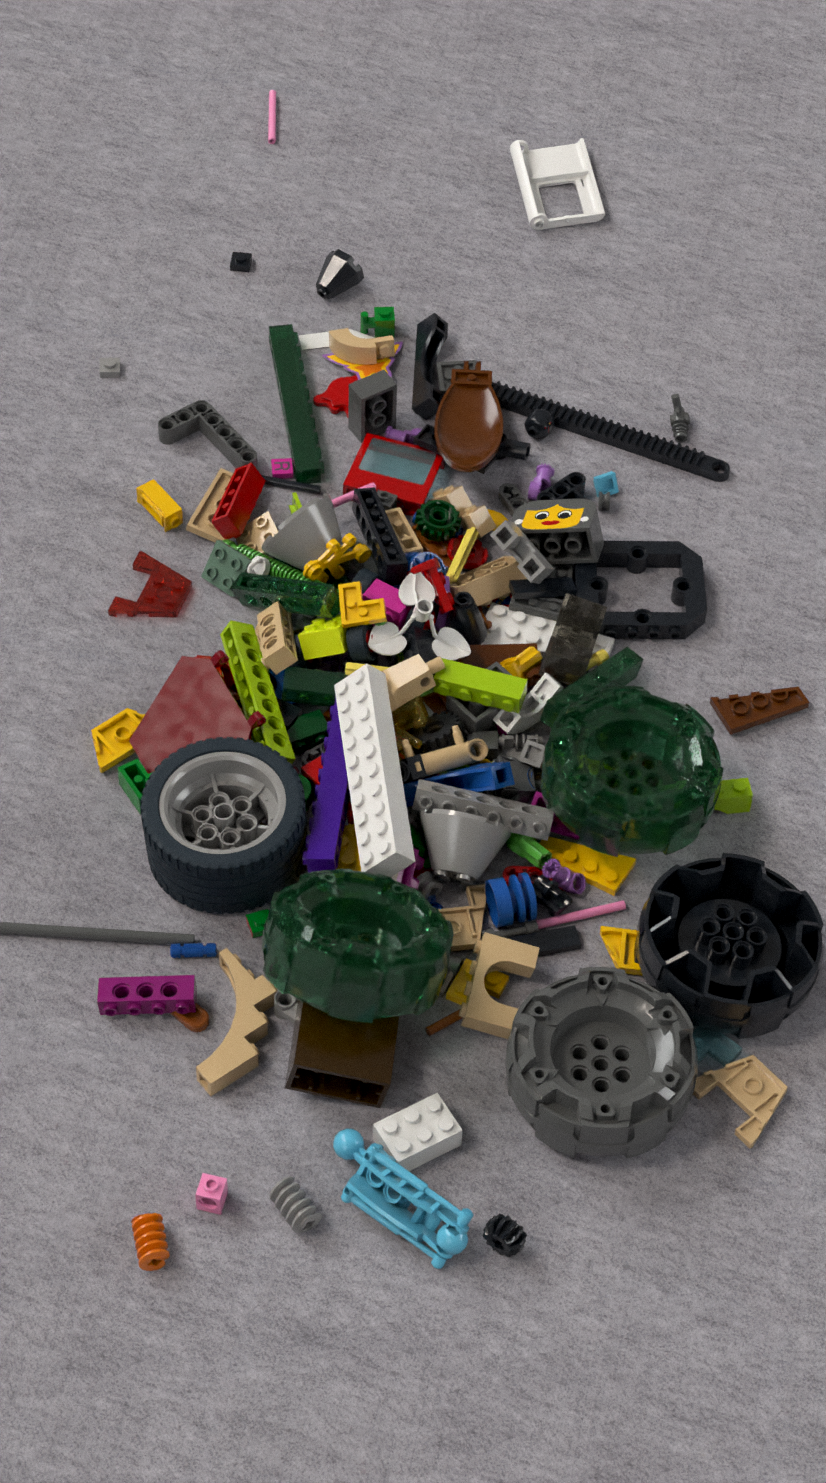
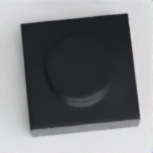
M233 252L230 271L249 272L252 253Z

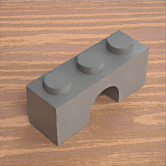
M505 520L490 534L503 551H507L518 561V569L530 583L540 584L554 570L515 522Z

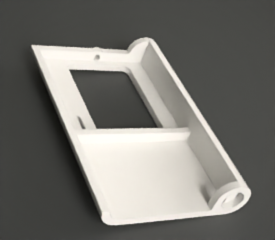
M581 138L575 144L529 150L528 144L524 140L514 141L510 145L511 156L529 224L532 229L542 230L597 222L603 219L605 211L584 138ZM574 183L584 214L548 219L544 211L539 188Z

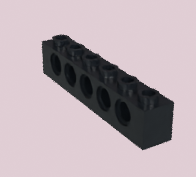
M375 487L354 489L352 511L367 546L372 551L371 555L382 581L391 586L401 585L407 576L408 561Z

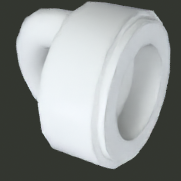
M254 557L247 567V573L256 578H265L270 571V562L264 557Z

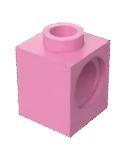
M202 1173L195 1194L196 1208L198 1210L221 1215L228 1194L227 1178Z

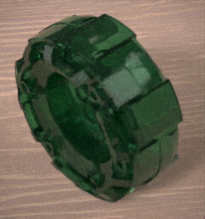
M610 686L601 688L599 695L582 700L570 708L564 707L554 721L542 759L541 791L547 809H552L568 829L579 836L578 842L595 851L618 857L620 852L628 854L663 852L665 855L674 853L698 838L700 829L710 819L718 801L724 768L721 765L720 754L713 739L715 731L708 721L690 705L671 702L651 695L643 687Z
M352 869L308 872L300 875L299 882L282 889L281 892H274L261 941L264 958L263 971L269 981L280 992L291 994L302 1002L328 1013V1016L373 1023V1019L406 1014L418 1016L430 1009L438 1000L441 986L445 982L449 968L454 934L451 922L446 920L437 908L432 907L425 899L424 894L415 888L393 880L389 876L353 871Z

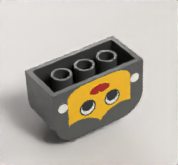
M588 499L537 500L521 505L514 512L511 521L515 522L550 564L598 563L604 546V539L596 504Z

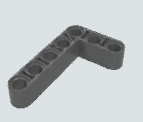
M205 400L193 402L163 417L158 422L159 441L163 444H173L200 430L235 468L253 463L258 470L256 451Z

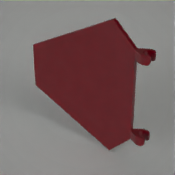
M222 650L217 651L211 659L181 656L130 738L129 742L148 774L154 772V769L161 765L165 758H169L170 754L176 753L178 749L185 748L188 744H195L196 741H205L208 738L216 739V737H233L235 739L239 737L247 740L251 738L254 728L266 723V718L259 711L254 712L248 720L216 669L229 662V657Z

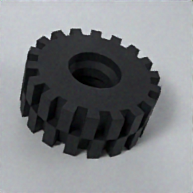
M443 711L440 714L433 713L431 717H423L424 720H418L416 722L417 725H412L410 727L411 730L407 733V738L414 755L456 745L452 734V726H459L464 742H466L467 734L460 716L451 711L448 713Z

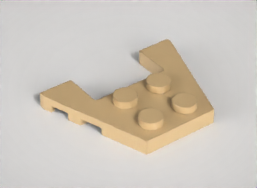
M485 884L466 887L469 906L423 910L419 891L398 893L402 908L410 920L413 921L417 931L432 953L474 949L477 939L480 940L486 902Z
M754 1055L726 1064L724 1068L703 1072V1075L696 1079L693 1093L699 1100L716 1086H719L740 1106L750 1118L735 1129V1135L749 1149L754 1146L787 1092V1086Z

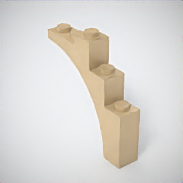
M228 948L219 952V964L229 978L235 992V1016L231 1028L221 1045L210 1057L196 1067L197 1081L210 1096L218 1093L259 1066V1051L254 1043L268 1035L269 1021L263 1012L274 1006V997L276 992H278L275 984L272 981H268L263 975L255 978L249 969L246 970L242 966L240 958L236 954H232Z

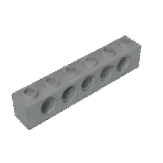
M422 779L418 781L412 810L416 811L426 809L427 813H432L433 809H446L487 818L486 823L496 826V822H499L510 828L512 833L547 841L554 814L553 809Z

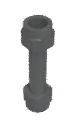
M536 920L525 921L523 926L494 931L493 928L481 931V939L485 932L508 938L539 932Z

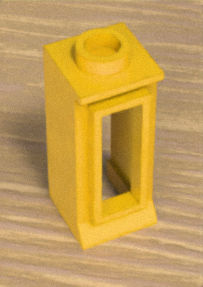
M154 479L136 488L137 502L164 527L165 532L183 523L182 508Z

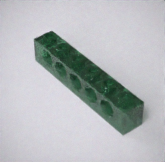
M241 572L230 587L243 606L266 609L279 601L287 612L332 619L340 612L339 592L332 584Z

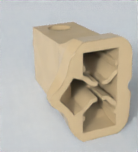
M417 654L382 671L386 674L391 712L436 686L432 675L445 668L440 656L425 663L421 656Z

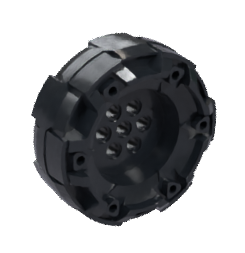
M723 853L721 858L698 860L683 866L676 864L658 879L651 889L649 898L645 902L639 917L634 944V962L639 964L646 984L659 992L670 993L681 1004L689 1016L693 1027L698 1026L711 1031L730 1033L737 1036L738 1039L757 1037L778 1029L782 1020L794 1013L808 998L822 965L823 940L821 931L824 924L817 906L806 890L799 891L787 879L766 868L765 861L740 854Z

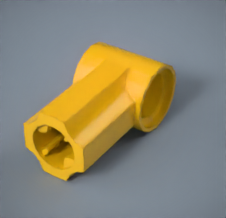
M528 647L516 657L505 659L500 665L512 676L525 679V674L541 663L542 655L535 647Z

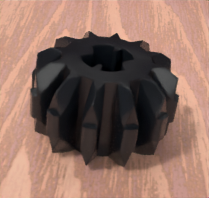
M499 1213L486 1223L482 1236L487 1240L486 1244L493 1248V1251L496 1250L501 1256L511 1257L522 1250L527 1234L523 1231V1226L517 1224V1220L514 1221L510 1216L507 1215L505 1217Z

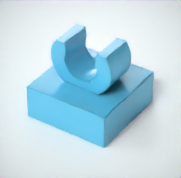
M611 471L593 477L597 497H599V491L603 494L610 492V495L619 492L615 472Z

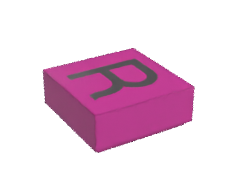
M292 458L271 459L272 477L281 479L293 478Z

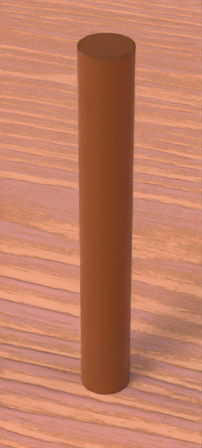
M460 1009L425 1027L427 1035L431 1036L462 1019L463 1017L459 1016Z

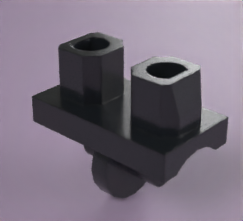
M542 874L532 883L536 893L537 904L540 903L547 908L551 916L560 915L564 912V909L572 904L573 899L558 887L559 883L556 880L550 881Z

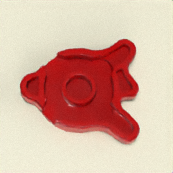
M357 376L341 377L333 380L325 392L313 398L314 405L317 407H327L332 414L344 411L348 418L349 384L357 381Z

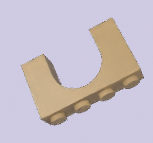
M486 932L481 940L477 939L473 952L477 954L476 961L472 960L469 969L472 979L471 982L467 981L464 990L467 1000L466 1003L462 1002L459 1016L463 1017L461 1026L508 1039L518 1008L501 1004L492 999L485 989L484 977L495 971H505L530 978L535 970L540 948Z

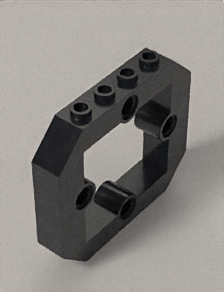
M604 541L598 563H574L573 577L577 588L575 603H577L575 611L576 622L587 631L614 639L678 640L686 639L705 623L707 602L703 560L700 555L680 541ZM597 567L627 568L633 574H641L646 568H679V577L673 581L671 601L675 605L681 606L682 612H651L647 609H638L634 612L599 611V605L604 604L607 599L608 581L602 576H597Z

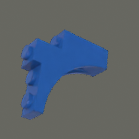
M510 762L480 763L463 769H451L421 778L422 780L474 792L496 790L515 784ZM419 779L403 783L407 807L413 806Z

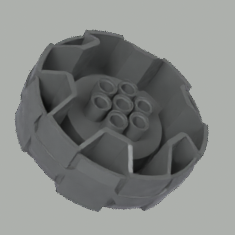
M609 967L580 968L578 975L558 980L541 990L535 989L519 1007L513 1020L511 1034L506 1047L508 1095L512 1097L522 1117L535 1130V1137L551 1148L575 1157L577 1153L600 1157L624 1155L627 1159L638 1156L664 1142L667 1133L681 1120L690 1105L698 1072V1056L693 1039V1024L684 1008L670 993L659 992L644 982L628 977L625 970Z

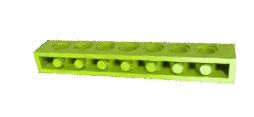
M230 620L220 636L225 653L229 657V666L245 717L248 720L254 712L259 711L266 718L265 724L252 730V740L255 743H262L263 746L271 747L273 751L279 752L280 756H284L287 762L293 764L295 754L287 734L268 669L261 661L263 656L254 626Z

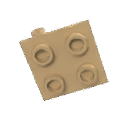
M269 511L246 524L243 534L235 539L238 545H247L264 554L265 552L261 548L262 544L269 535L274 537L279 531Z

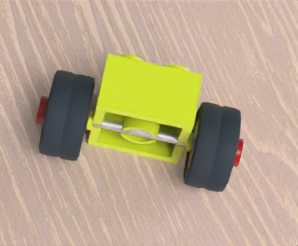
M341 614L333 616L331 620H325V618L313 620L312 624L305 626L300 634L294 635L298 661L290 665L289 669L294 674L309 673L316 669L318 658L341 654L349 651L351 658L356 663L376 660L378 653L370 649L368 645L370 633L374 626L368 624L343 628Z

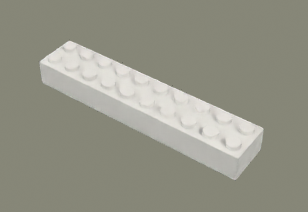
M366 663L335 684L334 688L361 873L382 883L414 863L415 856L386 674Z

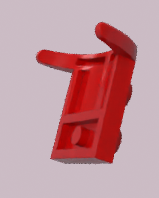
M432 558L412 567L407 572V575L410 573H424L425 578L435 589L434 601L439 605L440 615H443L453 610L452 605L455 603L451 593H447L445 590L446 580L443 573H438L437 569L441 568L438 559Z

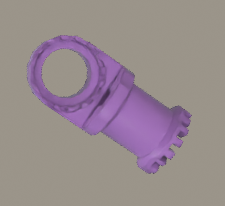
M388 426L385 432L387 435L385 434L386 438L416 445L413 443L414 437L422 429L414 428L411 431H401Z
M542 463L537 466V476L530 482L529 500L536 501L537 495L551 486L550 480L555 470L552 466H549L550 464L546 465L544 463L543 465Z
M557 859L548 860V863H544L546 865H543L542 873L546 878L556 880L559 883L558 887L572 894H581L584 891L586 879L583 874L574 873L569 868L562 867ZM574 879L577 880V885H575V888L573 887Z

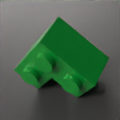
M137 758L117 769L119 785L141 815L142 792L151 773H147Z

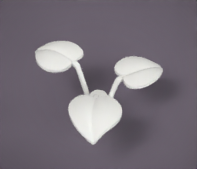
M421 572L408 574L399 588L398 594L401 602L406 606L415 605L408 622L400 631L392 622H386L380 626L375 625L370 633L368 642L369 648L378 654L386 656L399 654L407 645V641L402 634L414 620L418 622L429 620L432 636L435 638L432 643V649L437 657L440 656L444 659L456 661L471 654L467 641L458 631L449 627H443L437 635L433 621L434 615L431 614L433 610L432 602L435 599V589Z

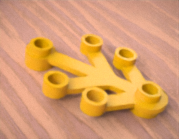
M348 533L343 537L342 546L336 539H331L326 544L327 550L317 560H311L305 564L303 576L310 580L317 579L326 583L329 580V576L324 569L328 568L331 571L330 574L338 580L345 574V570L337 564L354 558L359 563H364L370 558L372 551L365 544L359 543L351 552L345 553L357 541V538L352 533Z

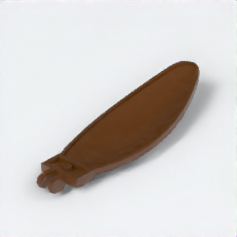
M464 361V369H452L451 385L445 392L436 413L434 437L440 455L450 467L460 472H474L485 467L496 455L503 436V416L498 398L492 388V371L481 370V361H477L475 370H469V361Z

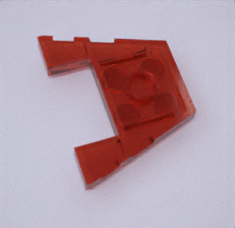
M139 551L132 564L133 570L150 574V577L137 602L115 596L108 609V616L117 617V614H127V617H136L137 614H149V617L177 618L192 588V581L143 551Z

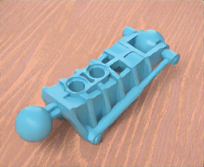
M346 1128L335 1135L333 1147L338 1157L345 1160L354 1159L361 1165L343 1189L341 1195L343 1202L353 1203L394 1234L405 1238L432 1258L431 1264L437 1269H442L447 1259H451L453 1255L461 1253L466 1248L468 1243L467 1232L469 1230L467 1225L473 1217L470 1209L463 1208L461 1211L431 1190L428 1184L395 1162L396 1159L393 1156H389L381 1144L372 1143L365 1150L363 1137L358 1131ZM411 1203L417 1207L414 1214L407 1210ZM443 1220L446 1224H444L436 1234L435 1231L439 1226L440 1222ZM425 1241V1242H426L429 1246H431L437 1253H435V1252L432 1251L430 1248H428L427 1246H425L422 1242Z

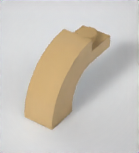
M348 328L329 331V348L335 356L344 361L368 365L377 364V359L395 356L394 338L392 335L365 339L354 336Z

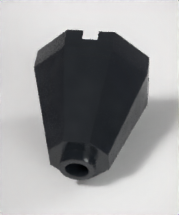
M340 249L331 251L327 255L316 283L317 293L320 297L331 299L359 284L364 279L362 267L359 264L357 266L353 264L355 259L351 255Z

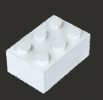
M435 1093L374 1123L373 1141L376 1144H381L384 1147V1151L396 1159L395 1162L411 1171L461 1146L463 1130L439 1094Z

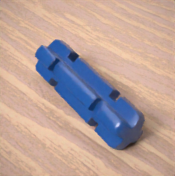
M185 943L184 946H180V944H171L170 946L172 958H181V955H184V957H203V955L215 957L217 954L216 943H206V945H203V943Z

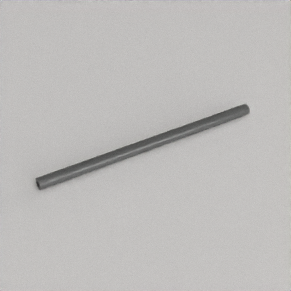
M0 922V934L184 945L185 943L195 942V934Z

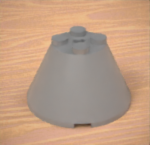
M328 493L323 494L325 498L321 500L318 497L314 498L289 516L278 526L280 531L274 537L269 535L261 547L262 550L304 571V566L307 562L317 560L327 550L326 544L331 539H336L342 546V537L330 495Z
M425 809L420 813L421 826L433 875L438 876L437 880L450 883L451 879L460 881V884L465 886L474 885V882L480 878L510 838L511 829L499 822H496V826L486 823L487 818L460 811L433 809L432 813H427Z

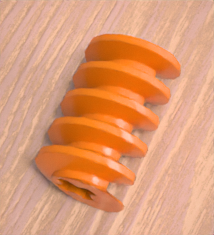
M158 1213L141 1214L134 1217L131 1221L139 1267L146 1271L161 1269L166 1264L164 1260L170 1256L169 1251L166 1250L168 1243L164 1241L166 1233L163 1232L165 1227L161 1223L163 1217Z

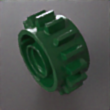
M429 500L426 504H421L420 509H417L414 524H417L416 530H419L425 538L437 542L448 541L450 537H455L456 532H459L462 520L459 517L460 512L456 511L454 505L446 501Z

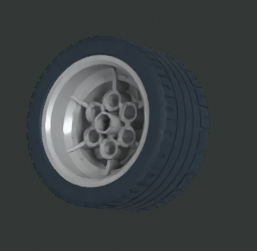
M216 737V739L208 738L205 741H196L195 744L191 743L186 745L185 748L178 749L176 753L170 754L169 758H165L161 765L154 769L155 771L149 776L142 792L140 812L151 872L159 886L167 894H170V897L178 900L183 905L186 904L189 908H196L198 911L234 914V912L241 913L245 912V910H253L255 907H262L265 903H270L274 898L281 896L282 892H286L290 885L294 884L304 868L303 852L308 849L306 848L308 830L303 785L297 771L293 769L292 764L287 762L284 756H280V753L276 750L273 751L271 747L263 746L259 742L255 743L250 739ZM264 819H267V821H268V826H267V825H259V824H260ZM187 839L194 840V842L191 843Z

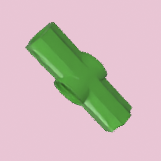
M511 832V836L506 842L508 848L522 858L525 857L539 869H542L543 865H546L544 863H548V860H551L552 853L539 844L534 837Z

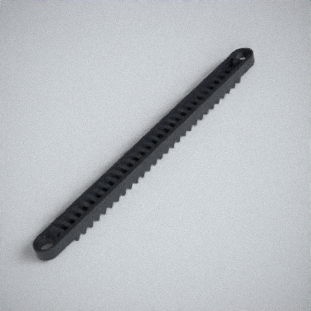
M500 381L497 383L492 382V388L502 409L529 417L536 409H545L552 414L555 427L715 482L726 481L729 477V464L723 460L705 455L704 451L699 453L696 448L690 450L689 446L682 447L681 443L676 445L673 440L667 442L664 437L662 439H659L658 435L652 437L649 432L644 434L643 430L636 431L635 427L629 429L626 424L624 426H621L620 422L614 424L611 419L609 421H606L605 417L599 419L596 414L591 416L590 412L583 413L582 409L576 411L575 407L570 409L567 404L561 406L560 402L555 404L552 399L547 401L544 396L539 398L537 394L532 396L529 391L524 393L522 389L517 391L514 386L512 388H509L508 384L503 386ZM722 469L724 473H716L714 470Z

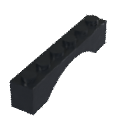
M433 313L417 324L412 410L425 420L437 413L444 396L436 387L434 371L438 355L448 336V323L436 313Z

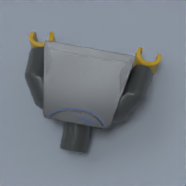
M499 755L497 759H493V762H490L488 759L480 761V763L510 762L515 784L493 790V796L528 803L536 791L540 793L544 791L545 783L542 780L534 779L533 767L520 762L513 756L505 757Z

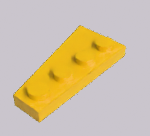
M548 837V841L542 839L539 843L552 853L551 859H557L562 867H567L574 873L583 874L586 883L615 896L636 864V858L553 837Z

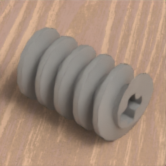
M286 1177L272 1188L269 1195L270 1200L275 1203V1207L280 1210L281 1215L286 1218V1222L292 1226V1230L295 1233L306 1232L321 1221L322 1214L315 1213L317 1211L316 1206H309L311 1200L304 1198L306 1193L303 1190L299 1191L300 1185L298 1183H293L295 1178Z

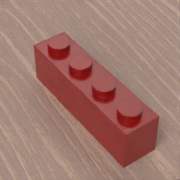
M253 463L235 469L211 520V523L224 540L233 537L238 538L243 534L244 528L250 519L252 510L256 506L257 499L266 482Z

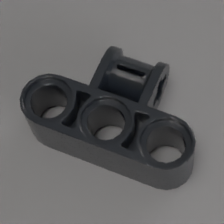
M572 472L539 493L537 500L586 499L584 497L586 477L580 472Z

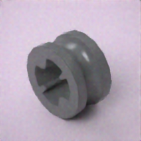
M599 491L598 510L605 508L606 511H609L610 492L603 494Z

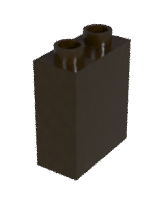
M322 963L317 966L308 965L299 991L285 1089L381 1108L391 1085L403 984L390 982L388 977L379 973H369L364 976L346 973L341 967L332 963Z

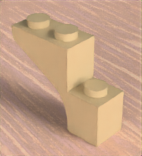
M451 485L445 489L440 488L432 493L433 497L427 500V502L429 500H443L454 505L456 511L460 512L461 526L465 531L475 527V530L479 532L477 538L496 528L485 505L478 507L475 504L472 505L463 486L453 487Z

